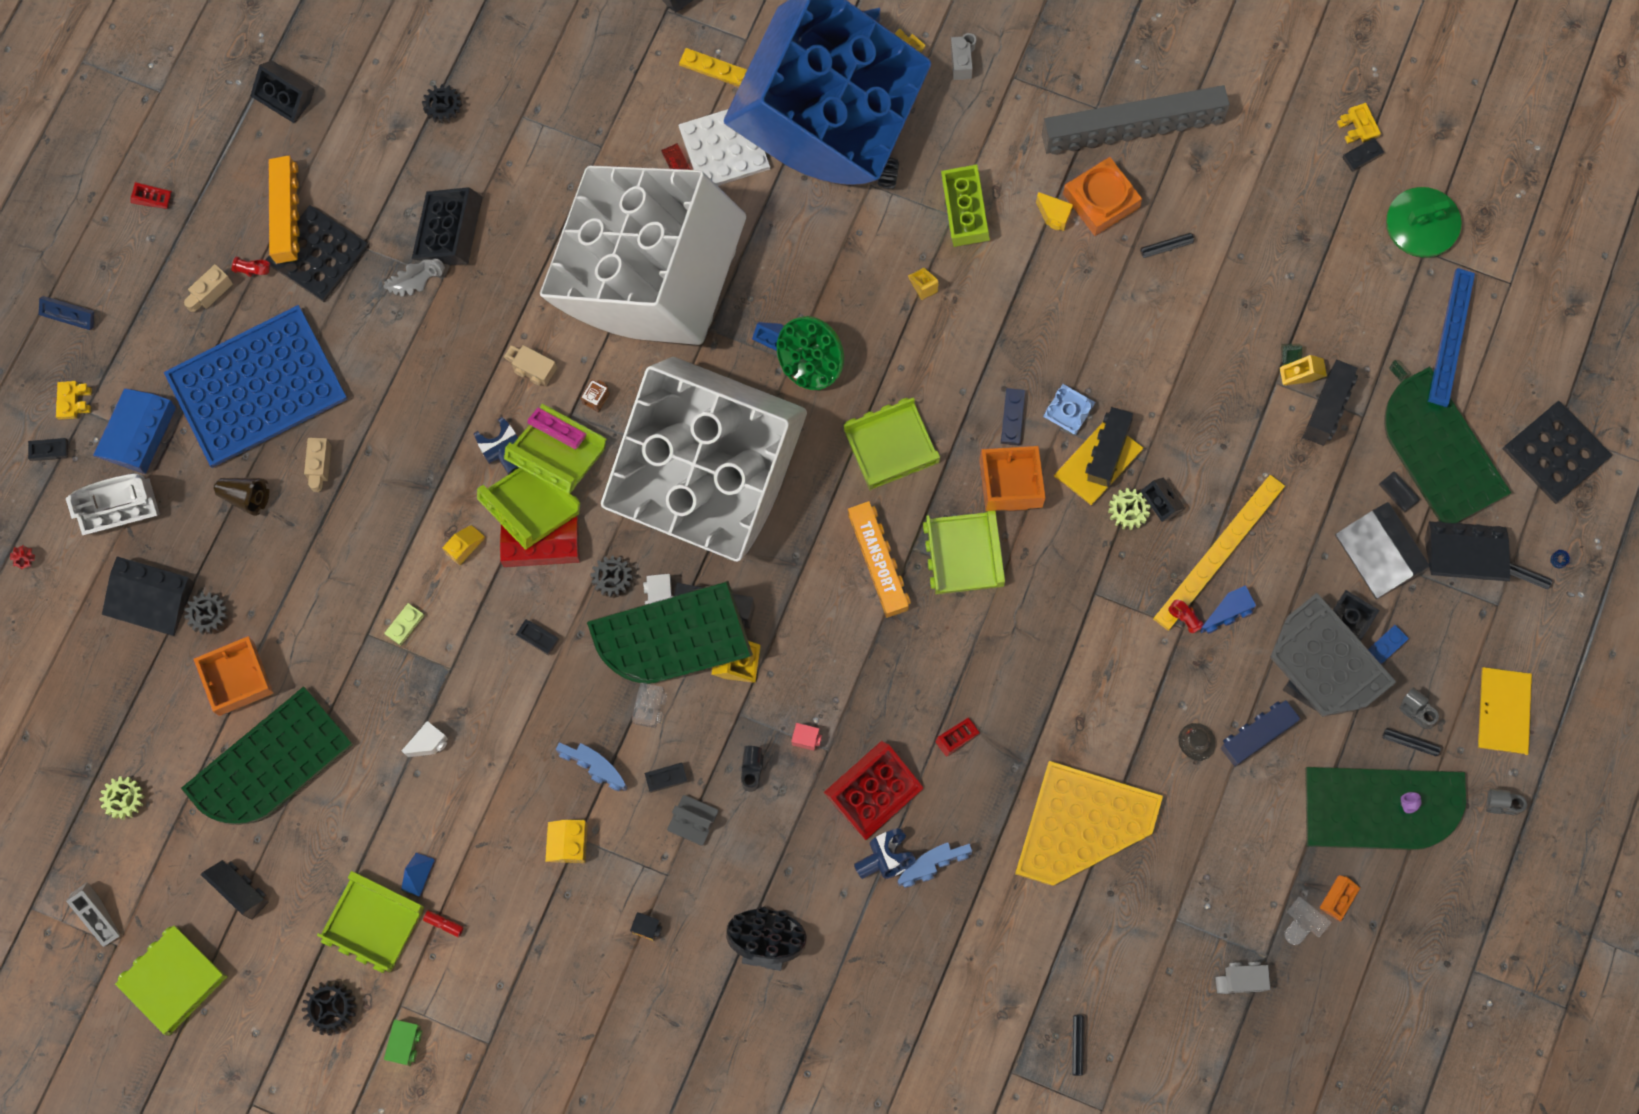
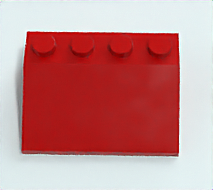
M578 515L526 550L501 525V564L503 567L580 563Z
M881 741L823 793L862 838L867 840L923 789V786L891 746Z

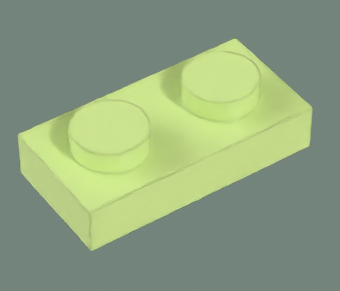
M408 603L384 634L401 646L424 617V614Z

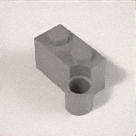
M966 33L963 37H951L950 48L953 80L972 79L971 52L975 50L976 37L972 33Z
M1261 962L1248 963L1249 966H1242L1241 963H1230L1229 967L1225 968L1226 976L1215 977L1217 994L1264 992L1270 990L1268 965H1261Z

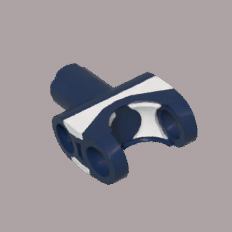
M500 417L498 422L500 423L501 432L496 438L487 439L480 435L478 431L474 433V436L487 462L491 464L499 459L509 475L520 467L504 459L505 447L509 442L514 444L518 437L507 421Z
M898 828L887 831L870 841L873 854L854 863V867L861 879L879 870L883 878L889 879L904 872L914 864L916 859L912 852L895 854L896 848L906 838L903 829Z

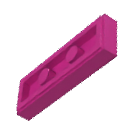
M539 407L528 419V424L575 450L586 438V433Z

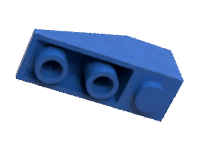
M1246 585L1226 595L1202 626L1201 634L1206 631L1208 634L1218 629L1217 626L1222 624L1227 626L1236 621L1235 618L1240 616L1245 618L1253 614L1252 611L1255 609L1256 604Z

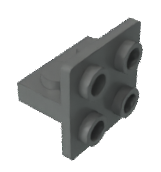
M683 795L678 806H675L672 811L673 817L667 830L703 846L717 817L718 810Z

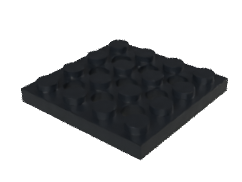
M309 205L299 217V220H297L299 228L297 242L307 241L305 247H299L300 251L297 253L298 260L276 264L270 255L265 260L270 263V267L322 302H325L369 245ZM313 226H317L318 231L316 233H310V228ZM326 236L333 237L330 243L323 242ZM340 246H347V250L345 252H338V248ZM315 250L322 251L318 257H313L312 253ZM329 260H336V264L334 266H327V262ZM304 264L310 265L307 271H301V267ZM318 274H324V275H325V277H324L323 280H321V281H316V280H315V278H316V276H317Z
M1559 400L1502 448L1555 504L1612 456ZM1557 422L1561 424L1562 430H1555L1553 428V423ZM1545 434L1548 437V442H1542L1539 439V435ZM1566 437H1573L1575 439V444H1569L1566 441ZM1532 446L1535 453H1527L1525 447ZM1559 448L1562 455H1554L1552 449ZM1580 450L1587 451L1589 458H1582ZM1539 460H1546L1548 463V467H1541L1539 465ZM1566 462L1574 463L1575 470H1569L1566 467ZM1552 474H1559L1561 476V481H1554L1552 478Z

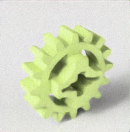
M1126 488L1125 493L1119 490L1118 496L1115 494L1112 496L1113 501L1109 502L1111 508H1109L1108 513H1113L1110 519L1117 520L1116 526L1122 524V529L1129 526V529L1132 530L1133 525L1140 528V522L1145 524V517H1149L1150 514L1147 511L1150 509V505H1146L1147 500L1145 498L1142 499V493L1136 494V489L1130 492ZM1138 504H1140L1142 513L1140 512L1141 510L1138 509ZM1133 505L1132 510H1129L1125 513L1126 508H1129ZM1117 506L1120 509V514L1117 512Z
M119 776L118 781L111 779V785L105 784L107 790H101V793L104 794V797L99 798L101 802H104L101 808L107 809L105 813L109 816L112 814L114 819H117L119 816L120 819L125 820L126 815L132 818L133 811L139 812L137 806H143L140 799H143L144 795L139 794L143 789L137 787L139 783L135 780L132 782V779L129 777L124 780L123 777ZM122 786H129L130 789L124 790ZM119 806L120 808H122L121 811L113 809L114 807L117 808Z

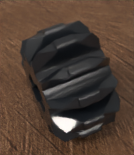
M889 157L878 179L879 187L894 189L899 169L898 159Z

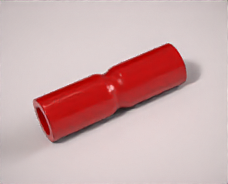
M427 910L423 917L424 922L441 928L443 931L458 938L463 932V926L445 919L430 910Z

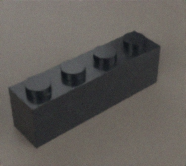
M1111 407L1109 413L1106 412L1103 423H1105L1104 429L1099 430L1097 440L1100 441L1098 446H1094L1091 457L1094 458L1092 463L1088 462L1086 467L1087 481L1110 487L1133 421V413Z

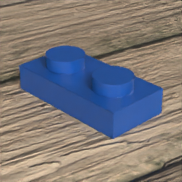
M1394 625L1368 651L1382 664L1409 638Z

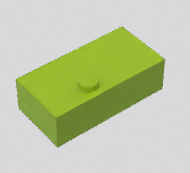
M978 165L941 171L953 246L957 247L990 241Z

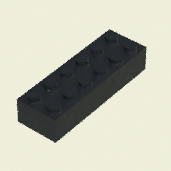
M1347 590L1344 591L1333 608L1335 614L1359 641L1362 640L1380 611ZM1288 680L1283 691L1317 711L1296 686Z

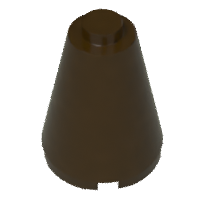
M220 478L214 484L216 496L253 516L259 515L260 509H265L270 490L266 488L268 482L262 478Z

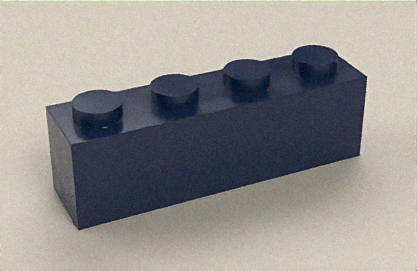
M1286 700L1282 703L1278 701L1270 707L1271 711L1266 715L1262 712L1254 718L1256 722L1249 725L1247 723L1239 729L1240 733L1235 737L1231 734L1223 740L1224 744L1221 750L1234 767L1300 720Z

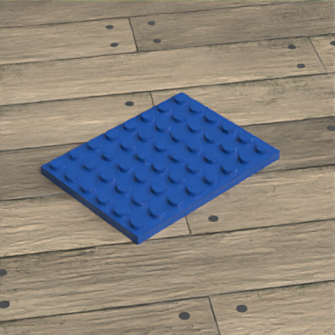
M299 305L163 372L211 468L348 400Z

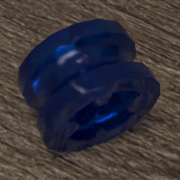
M1564 550L1555 551L1550 558V563L1557 569L1564 568L1570 561L1569 554ZM1560 555L1563 557L1562 560H1564V561H1562L1561 563H1559V562L1557 561L1558 558H1556V557H1559Z

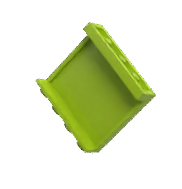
M914 397L901 399L898 404L886 405L880 411L875 413L873 411L868 412L862 418H853L844 424V433L869 491L940 463V456L938 451H935L917 411Z
M541 404L540 409L586 433V438L575 450L529 425L514 444L509 442L505 447L504 459L569 495L604 452L606 438L601 434L591 431L586 426L571 420L568 416L560 414L553 408Z
M518 468L489 488H486L484 485L477 488V500L525 550L579 515L580 502L576 496L568 495L521 468Z
M995 511L932 519L926 516V522H923L924 534L928 533V540L925 541L926 552H930L931 559H928V569L933 572V577H930L931 589H935V594L1004 587L1005 577Z
M351 871L348 876L350 881L325 928L317 936L322 938L321 943L332 947L334 944L339 947V952L347 956L352 953L357 956L355 960L365 965L367 962L374 964L373 969L383 974L385 970L391 973L424 907Z
M175 925L168 927L162 933V937L147 948L148 951L143 956H139L134 960L133 966L128 971L126 970L119 975L118 981L115 983L134 1005L167 1036H170L227 978Z

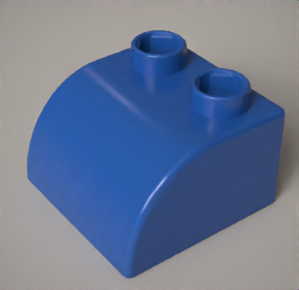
M788 0L776 9L724 117V124L783 164L802 174L838 184L870 183L880 178L931 67V61L847 0Z

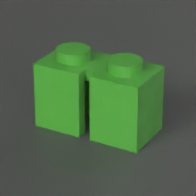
M394 1020L384 1060L411 1066V1063L415 1062L417 1057L415 1045L417 1042H420L422 1037L421 1026Z

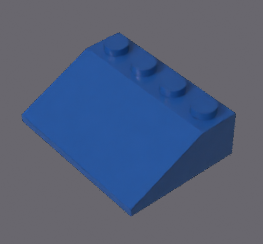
M124 388L93 456L146 475L174 414L175 405L166 398Z

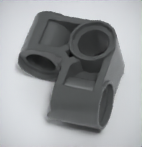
M1413 687L1404 697L1399 708L1402 713L1422 728L1431 729L1439 719V714L1436 709L1428 704L1429 699ZM1424 715H1430L1433 721H1426Z
M1490 788L1487 793L1486 812L1518 815L1527 807L1524 797L1511 794L1510 791ZM1512 801H1517L1520 804V809H1515L1512 806Z

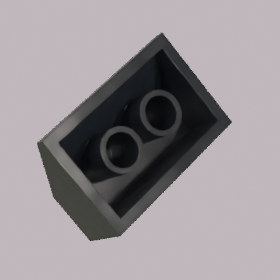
M269 61L259 65L250 96L287 120L295 123L311 103L315 87L276 62Z
M221 860L200 874L235 909L251 920L269 903L265 899L267 895L259 887L255 889L251 886L253 881L245 874L241 876L237 872L239 868L231 861L227 863Z

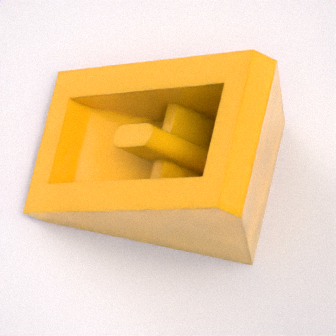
M925 268L908 275L921 300L938 292L937 278Z

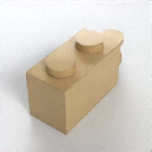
M214 264L188 289L191 294L185 299L184 304L190 312L197 311L201 306L207 309L233 283Z
M522 345L521 349L510 346L504 355V358L511 362L517 375L530 378V381L538 386L540 384L547 386L557 370L555 361Z
M308 438L304 474L308 478V485L313 492L321 491L323 481H328L331 444L327 438Z

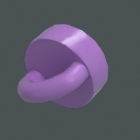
M1415 792L1405 793L1401 797V805L1405 813L1417 811L1422 804L1421 796Z

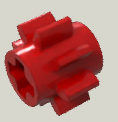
M22 545L18 548L14 547L13 553H10V560H13V566L23 570L27 566L31 567L32 561H35V555L32 554V548Z

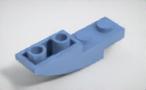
M562 743L558 744L556 751L560 754L559 757L566 761L573 759L577 761L578 766L585 769L589 766L588 773L592 776L591 780L600 784L606 782L610 784L609 787L618 792L620 789L626 791L627 786L619 773L599 753L581 743L577 750Z
M945 843L928 851L903 872L898 879V886L903 885L904 888L915 885L914 881L920 879L923 882L934 878L933 875L937 874L935 866L938 865L939 868L950 865L952 860L957 859L960 862L968 859V855L972 853L970 844L951 850L949 844Z

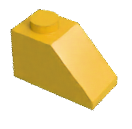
M1038 192L1036 204L1046 225H1049L1054 230L1064 231L1071 215L1073 204Z
M1313 355L1280 367L1283 385L1310 383L1327 376L1324 359Z
M470 525L455 533L442 548L452 560L461 565L485 539V536Z

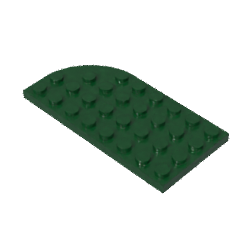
M1429 366L1406 378L1396 387L1385 409V432L1389 443L1437 519L1445 523H1459L1509 496L1511 491L1452 399L1450 398L1447 407L1428 402L1434 371Z
M729 581L587 622L595 649L602 661L619 676L637 683H656L753 655Z
M303 686L182 786L181 789L196 808L212 820L230 825L250 824L269 816L353 746V744Z
M1305 768L1307 847L1423 850L1447 838L1458 826L1465 811V772ZM1415 792L1421 796L1422 804L1417 811L1413 813L1404 812L1401 805V797L1405 793Z

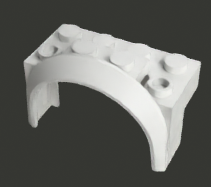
M139 474L122 475L99 481L74 491L66 498L71 518L78 519L82 535L160 515L150 479H145V477ZM93 495L95 496L98 509L95 507Z

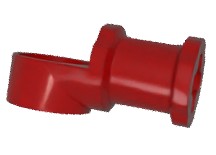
M236 256L231 270L234 273H244L248 277H252L253 274L267 275L270 271V263L262 259L249 262Z
M1176 599L1169 606V613L1173 617L1184 621L1190 633L1197 632L1204 625L1203 621L1199 620L1195 615L1194 609L1192 607L1189 608L1182 600Z

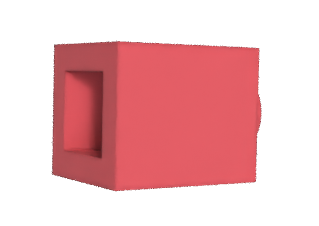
M796 723L791 743L793 746L815 751V747L820 746L822 735L819 734V728Z

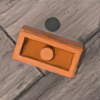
M1339 875L1321 904L1320 909L1338 921H1342L1360 887L1348 877Z

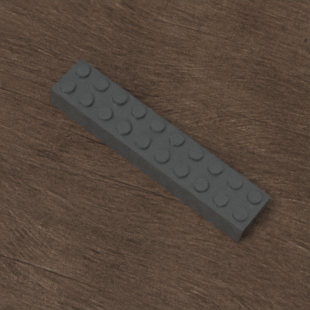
M1225 85L1044 118L1042 138L1046 154H1058L1065 150L1075 151L1081 147L1092 148L1103 143L1112 144L1119 140L1129 141L1136 137L1146 138L1157 133L1166 134L1169 131H1183L1190 127L1200 128L1206 124H1220L1225 121L1230 104Z

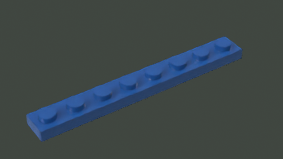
M1457 268L1454 272L1428 402L1444 407L1448 406L1475 276V273Z

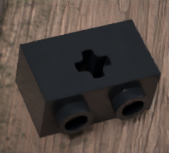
M1164 477L1153 480L1140 491L1161 522L1173 519L1185 509Z

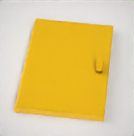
M1103 422L1054 474L1055 478L1091 506L1108 488L1087 481L1088 474L1085 473L1088 462L1092 463L1094 458L1091 457L1093 447L1098 446L1100 441L1097 440L1099 430L1104 429L1105 423ZM1128 435L1111 484L1143 450V447Z
M1482 668L1478 748L1529 755L1531 673Z

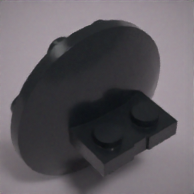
M758 907L757 909L734 915L729 921L726 930L728 944L736 953L743 956L742 964L761 966L781 971L784 962L791 961L801 955L807 940V935L802 925L789 916L786 911L769 910L766 907Z

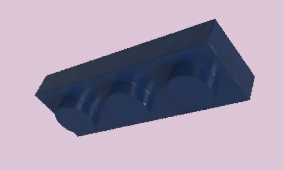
M46 296L39 298L38 315L87 330L93 328V310Z
M1006 388L1000 444L1020 445L1025 390Z

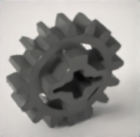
M614 555L611 556L610 560L605 556L604 562L598 560L599 566H593L592 569L595 573L590 574L591 578L594 579L591 581L592 585H597L595 590L597 592L601 590L602 596L608 593L610 598H612L613 593H616L617 597L620 596V591L626 593L625 586H631L628 580H633L632 575L629 574L632 570L627 568V561L622 563L621 557L615 560ZM602 571V572H603V577H602L601 580L599 581V575H600V572ZM624 572V579L621 582L620 576H622ZM610 574H611L612 576L615 575V578H614V579H612L611 577L609 578L608 575H610Z
M210 592L207 596L200 593V598L193 596L195 601H188L190 608H185V611L189 613L184 616L186 620H190L187 623L188 626L193 627L192 629L195 632L199 630L203 635L206 630L209 634H212V629L219 631L218 625H225L222 619L228 618L224 614V612L228 611L224 606L225 602L220 600L218 595L213 597V594ZM201 611L209 612L211 616L203 615Z

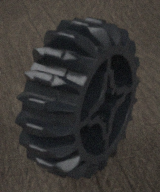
M327 981L325 987L320 982L319 990L313 986L312 990L314 993H306L310 999L309 1001L303 1000V1003L308 1005L302 1008V1012H308V1014L303 1016V1019L309 1020L307 1026H313V1032H317L320 1029L319 1034L324 1035L327 1030L328 1036H332L333 1029L336 1034H340L339 1027L346 1030L347 1026L345 1023H353L349 1017L350 1015L356 1016V1013L351 1012V1009L357 1008L356 1004H351V1002L356 1000V997H349L352 994V990H346V985L340 986L339 982L335 981L332 986V982ZM336 992L328 1000L320 998L325 993ZM341 997L344 1001V1012H341L338 1008ZM323 1003L326 1005L333 1004V1006L331 1007H333V1010L337 1013L327 1011L326 1006H324ZM316 1004L320 1006L319 1019L315 1015ZM332 1016H336L339 1018V1020L333 1024H323L325 1020L328 1021V1019Z

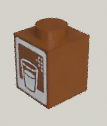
M592 379L581 396L582 404L599 413L610 395L607 384L600 380L596 382Z

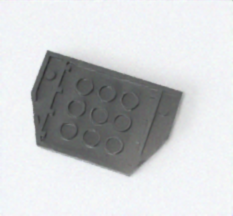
M1318 593L1287 616L1270 655L1275 664L1322 717L1366 708L1396 683Z

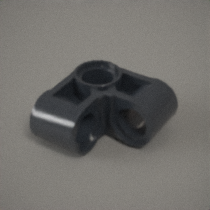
M750 745L744 747L741 783L743 789L748 792H753L759 787L764 757L760 747ZM752 777L756 781L752 785H747L745 780Z

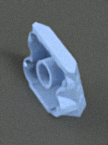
M1063 384L1057 390L1055 398L1048 406L1043 417L1076 435L1096 402Z

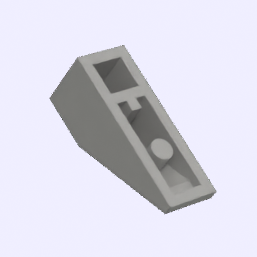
M88 882L70 894L66 902L103 947L120 936L100 897Z

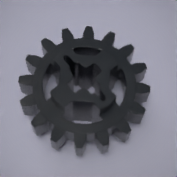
M443 84L440 85V88L434 85L433 91L427 90L429 95H423L425 100L422 101L424 113L427 114L428 119L433 117L435 123L438 119L441 121V124L444 123L445 119L451 122V117L457 118L456 112L461 113L460 107L462 102L460 94L457 93L456 89L452 90L450 85L444 88Z

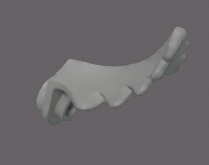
M439 259L423 260L419 264H408L406 271H398L399 277L391 276V279H387L383 286L390 293L393 291L395 295L399 292L400 296H404L406 290L411 296L415 288L419 292L424 290L429 277L441 276L445 266Z

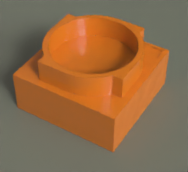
M1108 157L1065 184L1063 191L1065 198L1070 204H1073L1074 210L1094 236L1139 209L1142 201L1140 195L1111 157Z
M1038 446L981 449L979 462L986 511L1028 510V508H1043L1045 491Z
M249 636L194 658L212 711L218 716L274 694L255 643Z

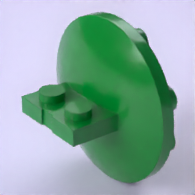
M1415 187L1402 192L1393 200L1386 215V227L1393 243L1405 253L1416 257L1428 258L1445 253L1454 245L1461 231V215L1456 204L1443 192L1429 187Z
M801 316L789 321L780 331L777 339L778 360L783 373L795 384L809 390H821L832 385L839 378L844 366V350L838 335L826 322L812 316Z

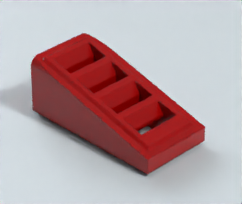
M135 182L130 201L136 205L167 209L172 191ZM139 192H143L142 197H139ZM147 193H150L149 199L146 198ZM154 194H158L156 201L153 200ZM161 195H165L163 203L160 202Z
M968 717L938 736L935 742L947 757L979 735L980 732ZM963 726L967 727L971 733L970 735H968ZM958 730H959L960 733L963 735V737H964L963 739H962L961 736L958 734V732H957ZM951 735H953L957 743L953 741V739L950 737Z

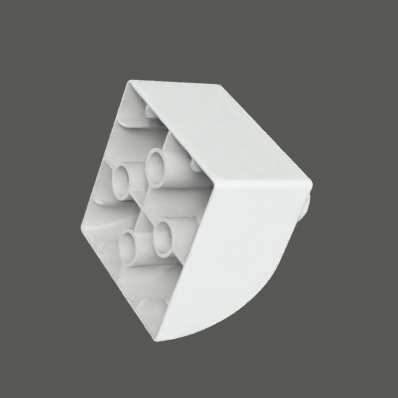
M588 166L578 187L540 291V296L566 314L593 327L616 335L640 340L701 345L712 322L713 313L731 261L735 256L736 247L746 221V213L701 170Z
M670 357L651 365L644 373L601 500V506L608 511L738 562L752 547L774 505L807 411L801 406L676 357Z

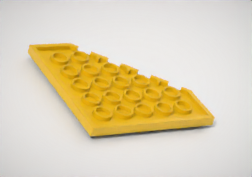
M1049 761L1015 874L1055 886L1152 835L1163 796Z

